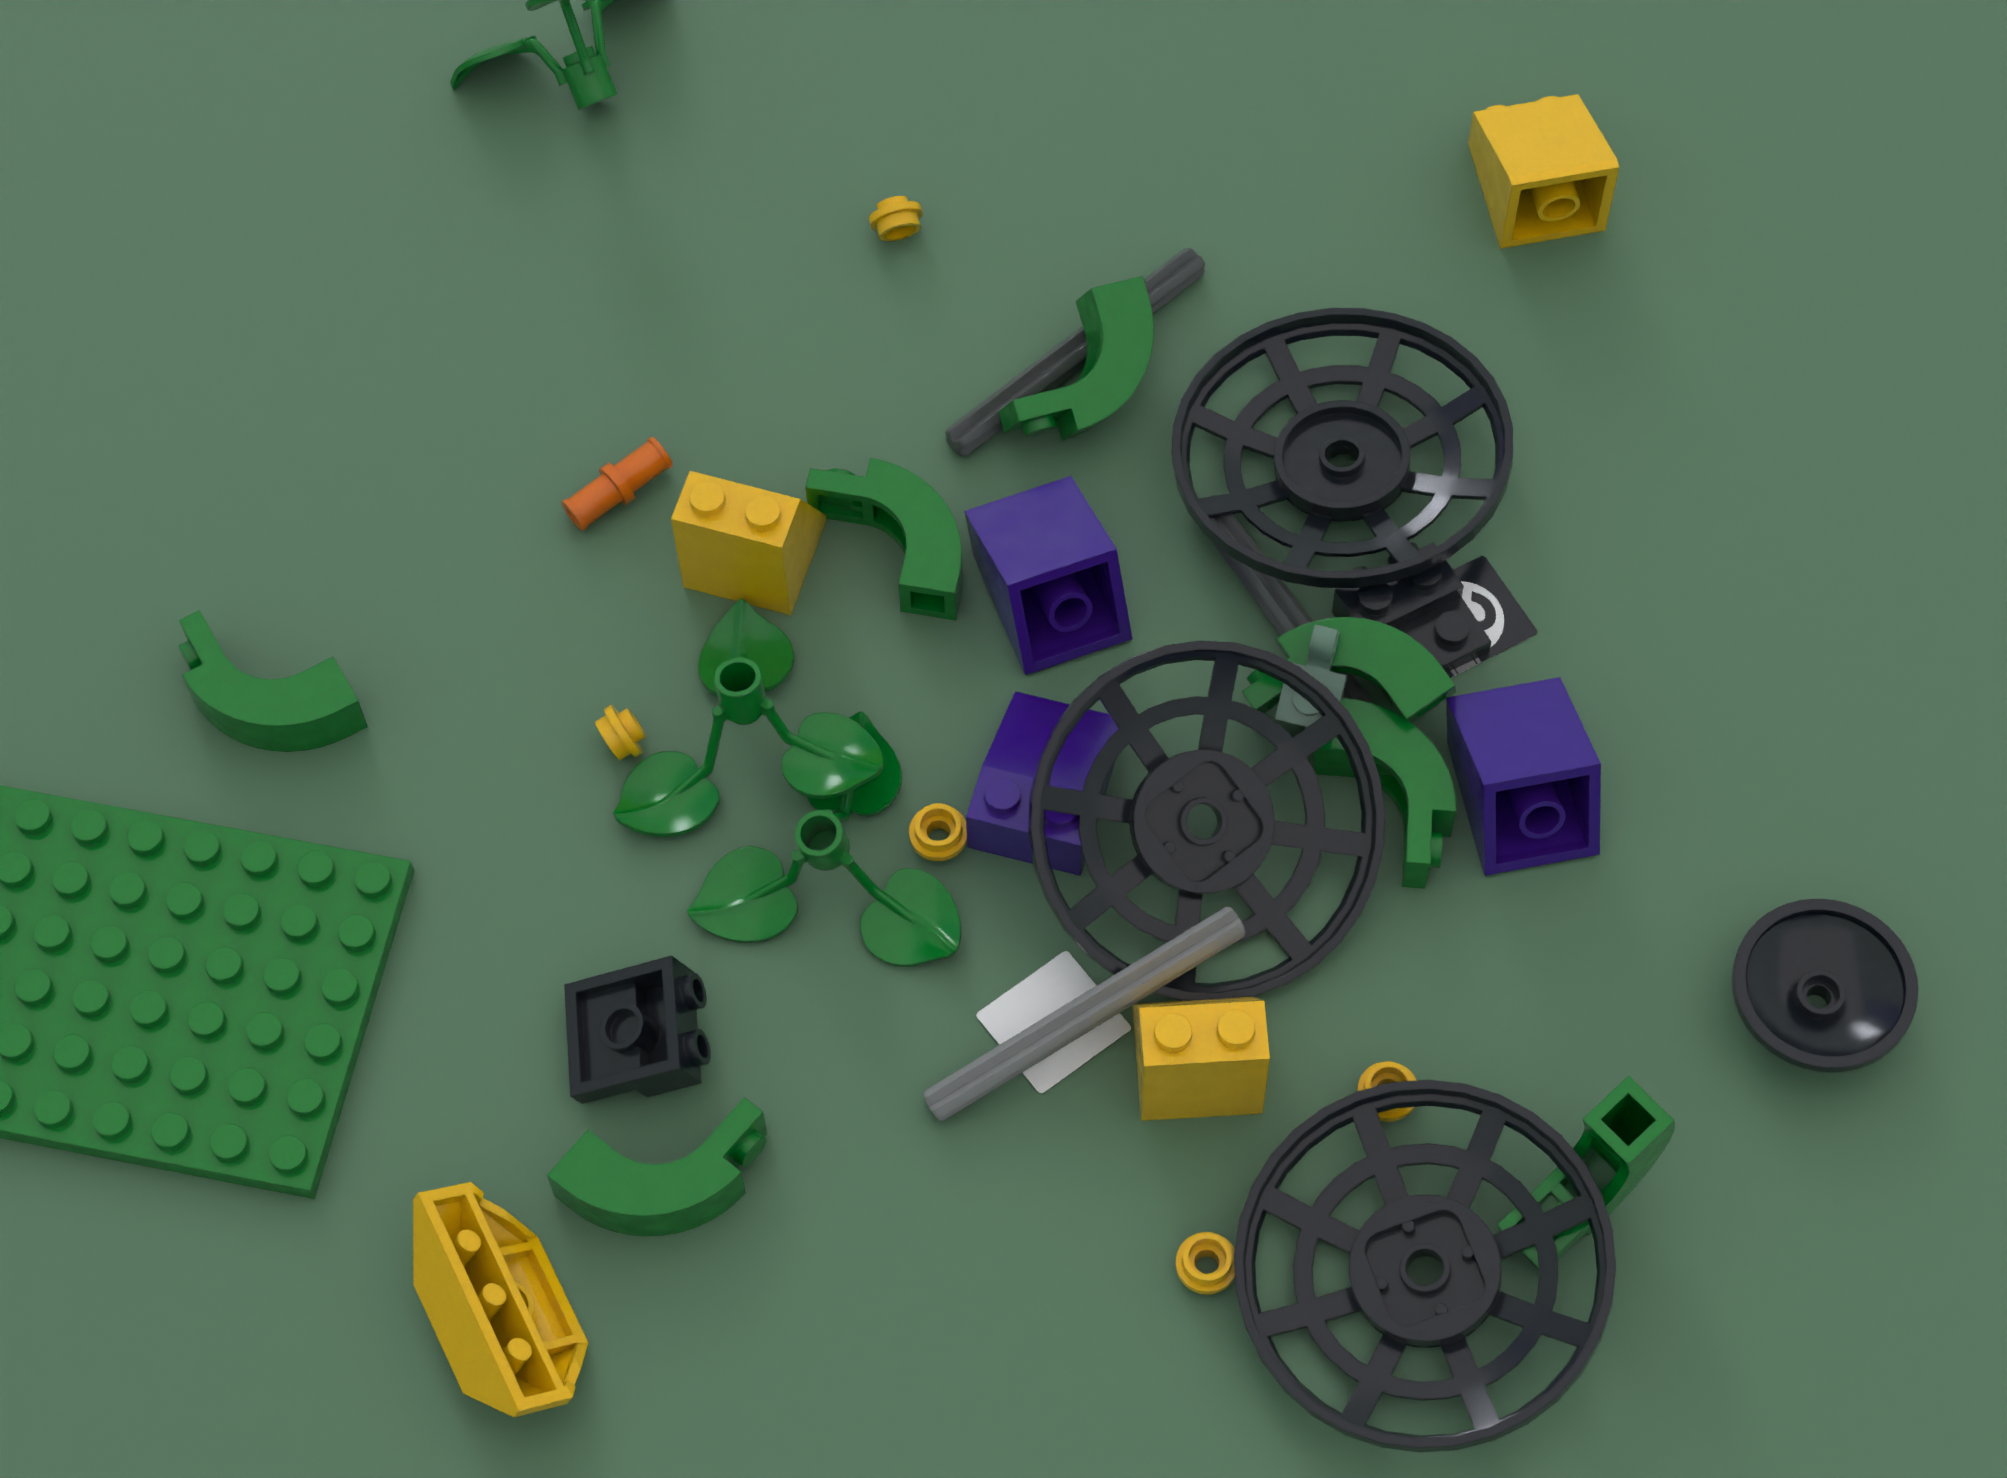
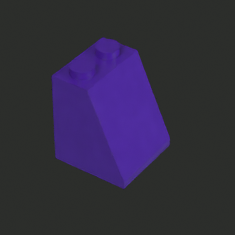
M1071 476L964 511L973 556L1025 675L1133 639L1117 548Z
M1561 678L1447 697V744L1484 875L1600 855L1601 763Z

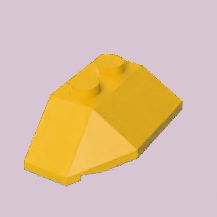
M472 1182L418 1192L413 1198V1285L463 1394L512 1417L568 1404L573 1398L576 1388L575 1383L583 1364L588 1341L538 1236L505 1209L483 1198L484 1192Z

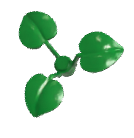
M529 0L525 5L528 11H534L558 0ZM559 0L577 51L563 57L566 68L563 69L537 40L536 36L525 37L486 48L467 58L455 69L450 84L453 91L476 66L486 60L500 55L536 53L554 73L559 86L565 83L568 84L578 110L617 95L618 93L607 69L610 66V62L606 55L602 23V11L614 0H583L586 1L582 4L583 10L591 9L596 54L592 46L587 48L585 46L570 0Z
M740 599L725 613L711 631L699 657L698 671L701 682L711 694L718 697L719 705L712 709L713 724L704 763L698 769L692 757L678 751H661L651 754L638 763L628 775L613 815L622 826L637 833L655 837L679 836L690 833L704 825L714 815L720 804V794L717 787L705 778L713 772L724 721L726 720L739 725H748L757 721L761 715L766 716L782 741L791 746L781 759L782 774L786 782L797 793L814 799H828L844 795L879 776L884 769L882 752L874 738L861 725L837 713L821 712L807 716L799 727L798 736L788 730L776 712L774 702L766 698L765 691L773 690L781 685L791 673L794 665L792 644L781 629L762 617L747 601Z
M862 711L855 713L849 718L861 725L880 747L884 761V769L880 775L838 797L828 799L807 797L815 811L805 814L796 825L794 835L799 849L791 853L793 861L786 875H784L781 861L773 852L755 846L737 848L724 855L715 863L707 874L697 897L687 910L688 916L694 923L719 938L739 943H759L771 940L788 929L797 917L799 911L798 902L788 886L798 880L803 864L807 862L813 868L822 871L833 870L842 865L876 899L864 910L860 920V931L864 944L877 959L893 966H917L952 957L959 950L961 942V921L957 907L946 887L936 877L920 869H899L889 878L883 891L869 878L849 854L850 842L841 823L849 820L851 812L864 817L881 813L896 799L902 784L901 765L893 748L878 732L869 717Z

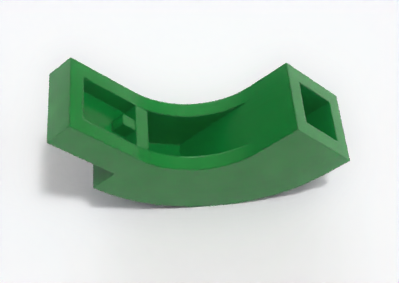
M1143 276L1091 288L1075 301L1087 341V357L1081 375L1072 385L1014 399L998 411L1004 433L1023 429L1025 437L1045 433L1058 426L1061 440H1068L1093 428L1118 410L1129 399L1144 376L1153 345V314Z
M870 458L866 477L857 476L848 470L839 468L827 471L810 468L805 486L806 499L809 505L825 514L826 519L877 528L892 537L903 550L905 557L898 583L900 611L956 621L963 590L962 548L956 521L942 497L928 483L911 471L879 459Z
M200 610L179 620L187 641L178 645L190 669V671L182 674V677L199 711L214 727L228 737L258 749L295 752L334 744L368 727L360 703L333 656L289 677L278 679L258 678L240 671L231 664Z
M1355 617L1321 619L1296 627L1277 638L1280 648L1288 657L1287 661L1306 666L1314 625L1337 629L1340 635L1331 672L1351 674L1370 681L1387 696L1400 716L1411 723L1445 701L1447 697H1451L1456 693V687L1451 678L1423 645L1395 627L1378 621ZM1254 670L1246 678L1250 686L1244 689L1242 693L1252 708L1266 713L1279 703L1283 682L1258 670Z
M1342 698L1341 704L1351 714L1369 745L1380 776L1382 790L1393 800L1403 821L1402 887L1425 889L1429 868H1440L1442 836L1451 837L1454 825L1456 796L1450 772L1434 744L1411 722L1379 705L1357 699ZM1337 736L1313 753V768L1316 775L1355 778L1346 751Z
M1629 1075L1583 1118L1584 1131L1573 1148L1584 1161L1603 1196L1608 1216L1652 1168L1665 1150L1675 1130L1674 1119ZM1558 1167L1530 1193L1538 1202L1543 1213L1578 1197L1571 1183ZM1515 1207L1497 1224V1227L1501 1232L1525 1220ZM1588 1221L1553 1237L1557 1250V1260L1585 1233L1588 1236L1592 1233ZM1533 1246L1521 1251L1539 1271L1536 1247Z
M744 1097L696 1150L681 1159L662 1164H646L628 1159L588 1129L550 1170L547 1177L552 1192L558 1200L585 1220L601 1228L616 1233L644 1237L671 1235L691 1230L720 1216L746 1194L742 1172L737 1167L739 1165L742 1167L749 1166L762 1152L767 1141L765 1137L767 1135L764 1113Z

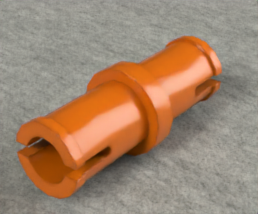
M651 436L647 439V442L615 465L608 462L599 469L600 476L568 499H564L561 505L576 527L584 531L587 529V526L620 502L623 505H627L635 499L634 492L664 470L670 469L673 466L672 460L662 445Z

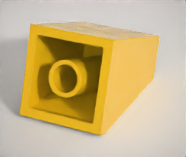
M1579 94L1563 97L1547 96L1534 102L1510 106L1494 105L1485 110L1473 112L1468 146L1500 249L1606 230L1620 167L1615 154Z
M689 471L671 517L683 587L733 601L744 599L752 606L792 615L823 532L826 515L799 498Z
M1256 997L1148 1002L1132 1005L1141 1121L1263 1114L1270 1063L1264 1000Z

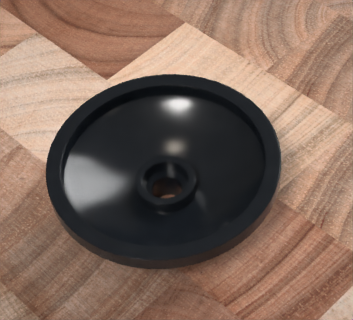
M1806 899L1777 907L1760 918L1750 928L1743 938L1734 960L1732 992L1738 1013L1745 1026L1754 1038L1768 1051L1780 1059L1804 1069L1819 1072H1845L1863 1068L1878 1061L1891 1052L1901 1041L1916 1011L1918 980L1913 961L1906 947L1890 927L1879 918L1845 902L1829 899ZM1818 995L1825 1000L1827 1006L1823 1008L1815 1007L1809 1003L1807 997Z

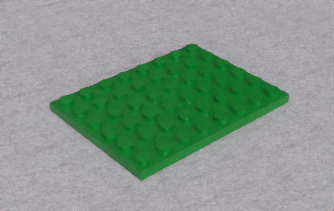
M0 785V1138L315 1199L414 874L411 861Z

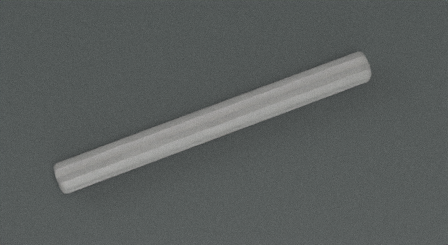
M1224 907L928 1088L923 1094L926 1104L934 1117L939 1121L949 1118L1243 938L1245 928L1242 921L1231 907Z

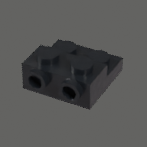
M1433 542L1419 549L1416 543H1411L1420 554L1436 547V544ZM1389 556L1387 560L1388 564L1385 566L1395 564L1396 562L1391 556ZM1447 560L1419 574L1391 583L1360 588L1335 589L1332 613L1335 617L1365 618L1395 627L1423 645L1440 663L1446 673L1490 652L1491 640L1463 600L1464 586ZM1361 566L1351 571L1364 570L1368 568L1365 566Z
M668 956L564 984L570 1097L584 1104L637 1090L646 1097H651L702 1084L701 1066L707 1065L710 1062L711 1050L705 1033L698 1029L697 1010L706 1006L707 995L701 977L673 956Z

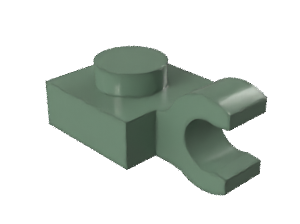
M1314 625L1306 666L1293 664L1301 667L1326 686L1341 703L1348 676L1331 672L1340 632L1337 629ZM1283 683L1275 720L1308 727L1322 717L1310 702Z

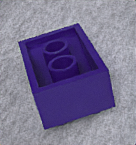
M1015 691L981 767L966 814L967 848L1033 864L1028 833L1030 791L1038 759L1053 727L1070 704ZM1089 709L1083 715L1063 745L1053 767L1049 786L1076 791L1083 790L1085 779L1095 757L1107 740L1118 730L1117 725L1109 714ZM1115 761L1103 782L1100 795H1106ZM1046 810L1045 835L1052 869L1081 876L1085 860L1082 854L1078 830L1079 816Z

